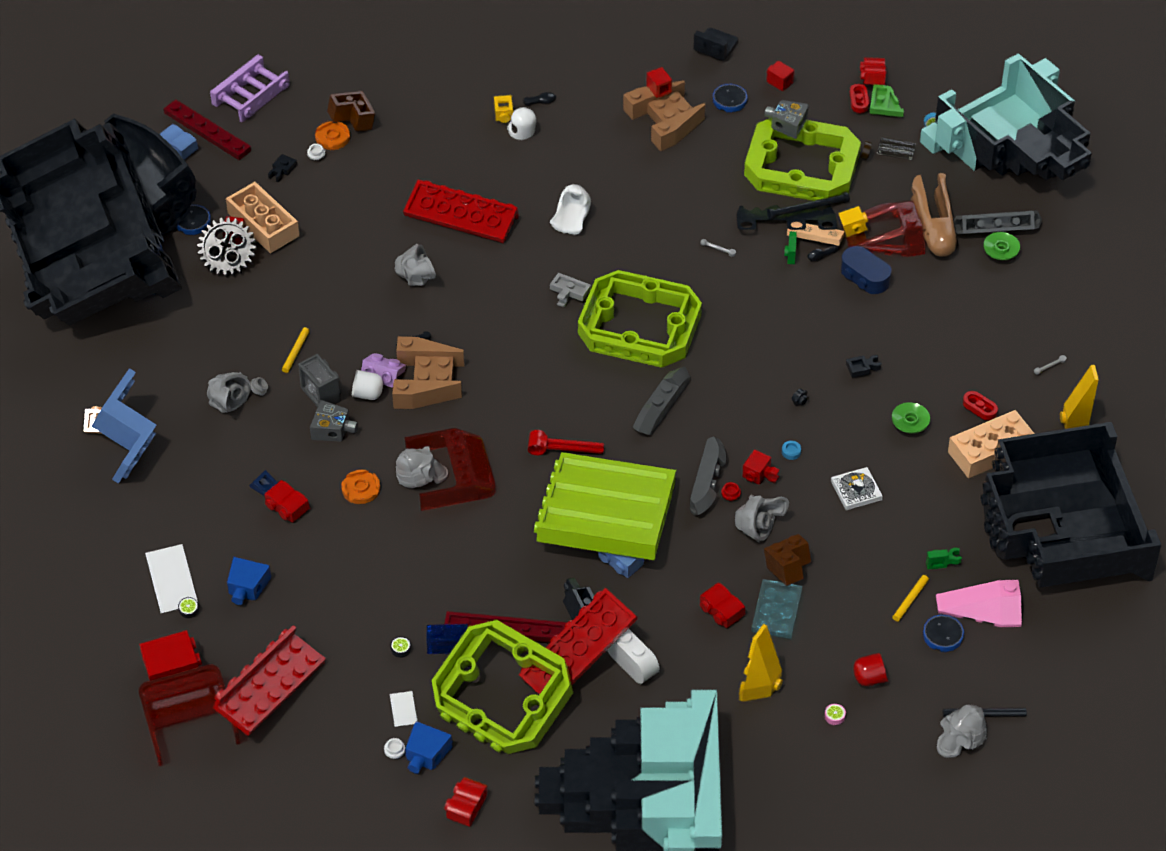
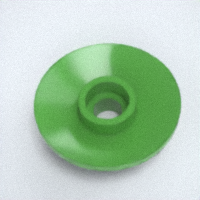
M995 232L988 235L983 244L985 252L990 257L998 260L1012 259L1020 251L1018 239L1006 232Z
M912 402L902 403L893 410L892 422L896 428L903 432L919 433L928 427L930 414L920 404Z

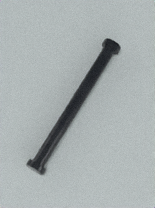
M843 192L841 195L773 210L770 208L767 209V216L771 220L776 216L838 202L847 203L850 197L848 192Z

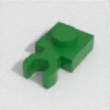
M789 231V246L785 245L784 256H788L787 264H795L797 232Z

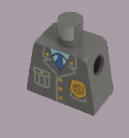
M781 100L777 108L767 106L764 116L772 118V128L797 139L808 118L809 104Z
M321 400L310 425L311 440L342 441L346 432H357L358 422L350 421L348 409Z

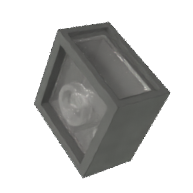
M316 354L298 364L301 389L317 408L321 400L332 404L340 402L341 390L338 383L340 378L336 371L330 369L325 359Z

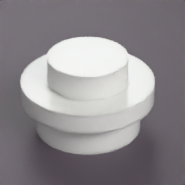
M312 144L307 151L308 157L313 160H319L325 156V149L320 144Z
M392 738L385 744L384 752L389 758L396 759L404 754L405 745L400 739Z

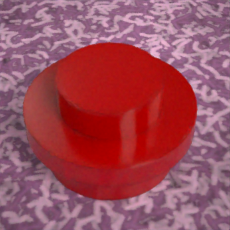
M728 482L722 487L721 495L726 500L734 501L740 497L741 490L736 483Z

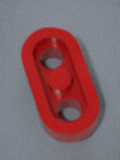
M862 84L852 85L849 93L851 109L856 113H864L869 107L867 88Z
M969 391L964 394L963 405L966 409L984 420H992L997 416L998 407L994 402L976 391Z

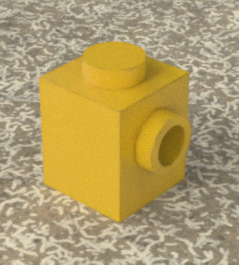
M859 206L839 213L847 237L867 230L865 223L868 222L866 213H862Z

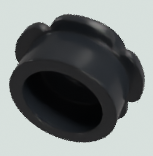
M799 388L791 398L794 405H804L809 398L807 396L808 391Z

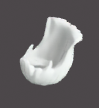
M572 184L563 190L556 214L550 220V224L558 232L575 236L582 231L583 221L591 205V198L583 187Z

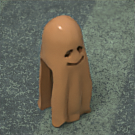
M944 173L938 174V187L935 190L934 198L940 218L932 219L921 175H917L913 180L911 188L913 192L911 201L919 229L933 254L941 257L949 256L956 248V233L946 187V175Z

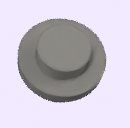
M257 377L250 381L253 393L264 395L267 392L268 384L263 378Z

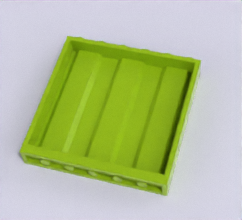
M561 452L559 460L556 459L555 472L551 473V484L547 485V496H544L542 502L543 509L539 510V522H535L534 533H537V542L655 560L675 487L676 470Z

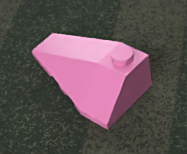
M998 580L936 594L937 609L940 614L957 618L976 619L975 622L982 623V621L994 623V626L1021 627L1022 625L1021 593L1018 580Z

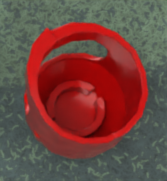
M880 653L860 657L854 662V676L860 685L871 686L888 682Z

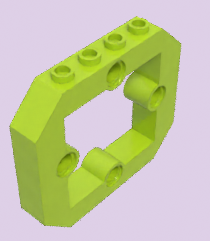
M772 118L757 123L745 160L744 175L758 191L806 200H819L841 195L843 192H848L849 194L860 155L861 142L847 127L806 120L797 139L774 130L772 128ZM774 137L800 141L809 146L817 144L841 149L831 153L829 156L828 171L833 175L832 181L807 177L804 172L796 169L788 173L764 169L766 164L773 163L777 159V142L773 140Z
M617 270L595 279L578 320V335L591 352L663 368L686 358L701 318L702 302L688 285ZM617 293L639 298L650 304L657 302L679 307V312H673L667 317V334L670 336L667 345L640 339L639 335L634 331H625L623 334L600 330L602 322H608L614 317L613 294Z
M498 620L468 627L432 679L436 707L440 712L439 716L449 723L450 721L455 722L456 726L465 733L470 731L478 741L490 743V747L499 753L503 751L507 754L537 747L573 694L569 670L564 658ZM491 641L512 652L520 667L528 668L534 665L552 675L539 696L530 695L525 698L523 708L526 715L514 733L488 719L482 710L471 709L453 698L463 681L472 682L478 678L480 669L476 662ZM523 652H529L527 656L520 657ZM472 666L469 671H464L465 667ZM539 705L537 710L531 711L533 706ZM482 719L480 724L474 725L476 720Z

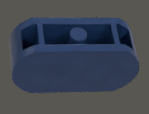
M852 246L843 252L841 273L845 278L851 280L869 294H880L889 288L891 278L890 265L863 246Z

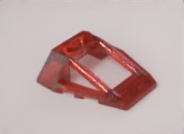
M913 200L879 204L863 211L866 213L868 220L892 212L894 218H899L901 224L899 229L870 239H866L864 232L849 237L844 232L848 247L863 246L871 253L872 251L884 252V255L899 253L904 257L925 254L923 228ZM904 234L903 245L877 244Z

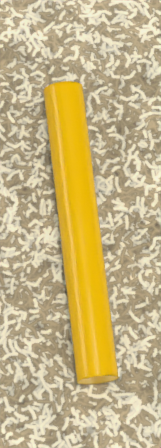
M304 327L282 367L283 372H289L310 332L308 328Z
M926 575L920 577L892 617L895 621H900L928 582L929 578Z

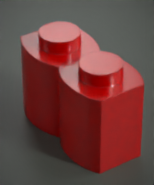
M864 58V61L860 62V80H864V84L885 85V58Z
M280 480L264 494L266 506L270 510L277 511L282 519L294 522L310 509L308 499L283 480Z
M719 582L700 595L701 609L705 613L713 615L718 625L728 628L745 615L744 604Z
M464 777L461 782L456 783L454 795L451 799L448 798L444 810H446L448 819L470 827L487 797L488 788L485 784Z

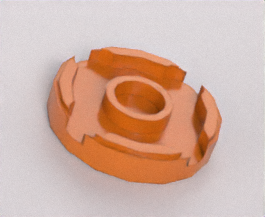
M328 121L317 127L315 140L324 149L337 150L348 144L350 132L348 127L342 122L333 123V121Z
M368 470L350 472L341 483L343 496L355 504L371 502L380 492V480L376 474L369 473Z

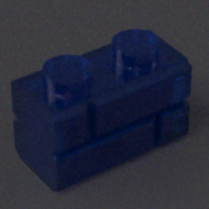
M468 624L427 625V654L451 653L468 629Z

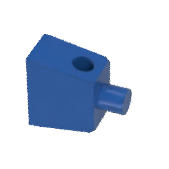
M234 557L227 581L229 594L233 595L231 601L236 605H242L244 599L256 600L271 579L270 565Z
M416 721L406 746V759L410 761L408 769L413 773H419L422 766L430 770L434 769L452 748V735Z

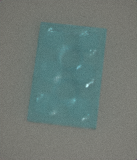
M763 579L751 632L757 633L761 626L765 624L770 635L791 639L802 586L794 584L786 586L783 582Z

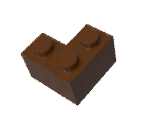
M363 91L330 94L327 111L333 122L350 120L355 131L372 129L375 112Z
M799 534L793 535L764 548L767 568L786 586L804 579L802 566L811 563L809 544Z

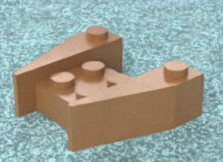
M684 80L672 82V93L658 98L654 96L648 87L637 88L623 94V110L632 120L648 114L656 123L651 127V141L660 151L676 145L705 120V103L692 108L684 99Z
M398 336L397 360L402 364H406V366H415L414 380L394 379L392 393L394 409H415L462 398L461 381H453L454 366L464 367V350L419 337Z

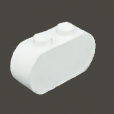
M629 629L607 650L610 656L639 684H642L659 672V664L655 655Z

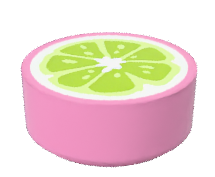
M830 704L825 709V720L829 724L839 725L844 722L846 711L839 704Z

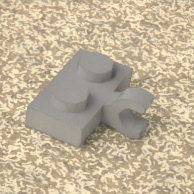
M558 273L550 283V290L559 293L557 298L560 300L557 305L565 307L569 297L583 301L590 292L591 285Z

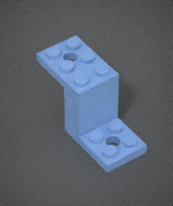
M130 368L108 398L91 426L129 450V453L112 478L118 484L122 478L127 479L156 434L153 432L156 427L155 423L121 402L135 382L132 378L136 372Z

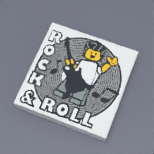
M867 467L831 477V483L845 510L882 500V494Z

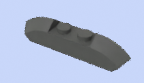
M1038 210L959 215L955 217L953 222L957 234L1038 229L1042 218Z
M686 367L672 370L664 377L640 411L633 426L635 430L648 435L654 433L689 383L691 377Z
M714 436L706 441L690 497V511L694 516L703 513L714 502L717 496L715 492L717 483L715 476L719 477L721 466L726 464L724 445L720 439Z

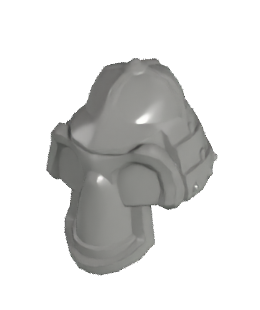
M416 244L395 260V272L400 277L405 278L410 286H424L428 279L436 278L434 267L422 245Z
M241 372L219 374L208 382L207 397L210 400L209 405L218 409L221 413L236 410L247 401L250 393L248 377L241 374Z
M429 446L423 449L407 448L396 460V477L399 484L407 488L421 487L432 482V480L436 484L442 483L448 477L447 468L433 458Z
M751 494L747 503L735 512V526L757 542L764 541L772 530L775 516H784L787 512L789 500L785 497L765 499L762 496Z
M965 705L942 719L940 724L944 729V733L937 741V752L941 756L946 758L956 757L960 755L962 746L969 750L983 744L987 739V729L982 708L975 705Z

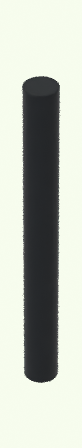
M961 708L943 709V717ZM982 708L985 717L1027 715L1026 708Z

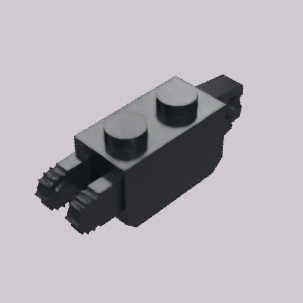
M567 578L563 585L565 589L563 603L571 619L574 620L579 615L580 609L585 605L588 606L593 601L594 595L590 587H580L575 578Z

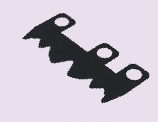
M740 205L737 211V227L740 230L756 229V220H770L767 216V209L772 208L774 210L780 207L773 205L763 211L755 207L749 211ZM830 205L822 211L812 208L810 211H798L771 219L787 220V228L790 230L806 229L805 220H818V228L821 230L837 229L836 214ZM750 222L752 227L744 228L741 226V223ZM800 222L802 226L794 228L791 226V223ZM831 222L833 226L825 228L822 226V223Z

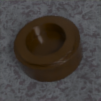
M865 142L861 158L868 159L872 142Z

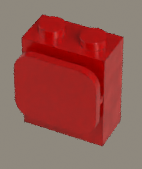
M187 630L139 644L151 687L159 685L173 687L190 682L197 674H200L198 665H202L199 653H194L196 644L193 637L189 638Z

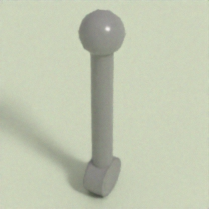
M702 239L700 241V244L702 246L707 245L712 248L721 250L723 252L728 253L731 257H734L736 255V251L734 249L728 250L726 248L709 243L706 239Z
M1061 355L1058 360L1041 368H1035L1034 373L1039 375L1045 369L1058 363H1065L1067 357Z

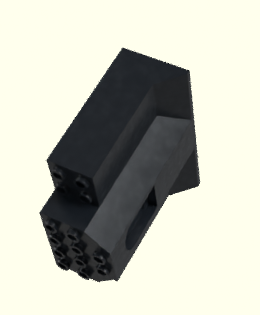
M1112 422L998 439L997 448L994 449L995 460L992 461L994 472L986 473L985 482L982 484L983 494L980 496L985 516L984 529L986 533H989L990 546L995 550L998 557L1007 560L1026 556L1027 563L1032 566L1033 579L1037 580L1039 588L1134 573L1147 581L1153 580L1161 542L1155 529L1147 530L1115 451L1118 436ZM1050 518L1056 535L1038 537L1035 528L1014 531L1013 525Z

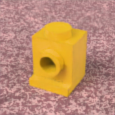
M511 95L494 96L496 121L507 123L511 120L513 114ZM499 103H508L507 106H498Z

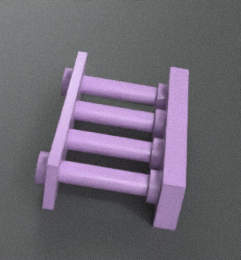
M256 55L210 91L212 104L218 107L223 102H226L238 110L239 121L243 122L290 85L288 72L285 71L280 76L273 74L264 68L263 57ZM262 74L272 80V82L266 86L254 78ZM249 83L261 91L253 95L242 87ZM237 92L247 98L248 101L242 105L232 99L231 96Z

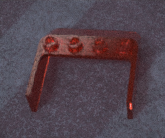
M451 428L405 437V449H423L429 446L430 450L447 447L457 483L451 488L419 493L421 511L486 499L495 494V481L483 439L479 435Z
M205 665L144 682L139 687V696L159 767L163 766L155 736L157 729L217 713L213 709L216 701L214 697L221 689L225 690L221 672L217 666ZM230 722L236 745L240 744L238 729Z

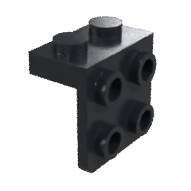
M709 27L704 33L700 31L695 32L693 50L724 61L737 44L738 37Z

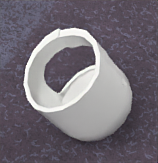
M528 108L516 109L507 127L511 137L519 140L532 137L535 132L536 115ZM514 125L517 127V133L512 131Z
M356 370L352 397L367 400L379 398L383 389L382 377L376 373Z

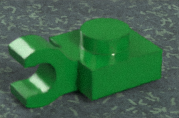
M952 548L949 552L947 550L928 551L926 557L927 570L947 568V564H960L962 557L954 556L959 555L960 549Z

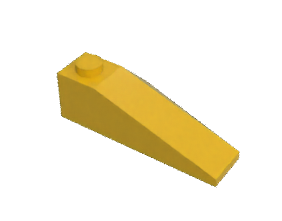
M1091 365L1064 403L1063 412H1060V422L1064 423L1065 429L1087 426L1090 423L1099 380L1095 365Z
M763 624L752 639L748 655L750 660L744 670V674L747 675L746 682H741L739 700L742 702L771 697L774 691H778L783 683L781 679L782 669L768 627Z

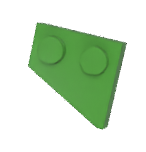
M874 85L870 114L903 117L904 110L900 108L899 100L894 95L892 87Z

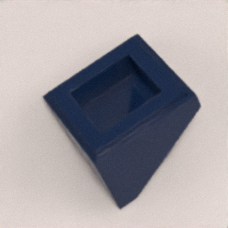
M265 470L249 486L264 496L278 482Z

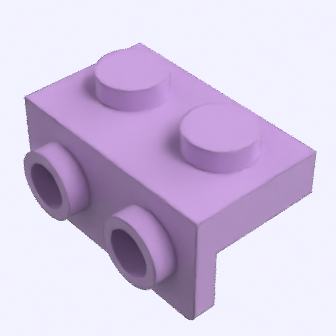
M374 353L363 360L361 371L380 375L383 385L393 388L394 379H397L399 375L405 372L406 364L400 363L397 359H387L381 354Z

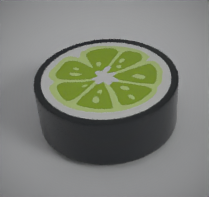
M192 597L183 598L178 604L180 615L184 618L196 616L199 611L197 600Z
M396 637L392 640L390 646L394 656L405 657L411 652V642L406 637Z

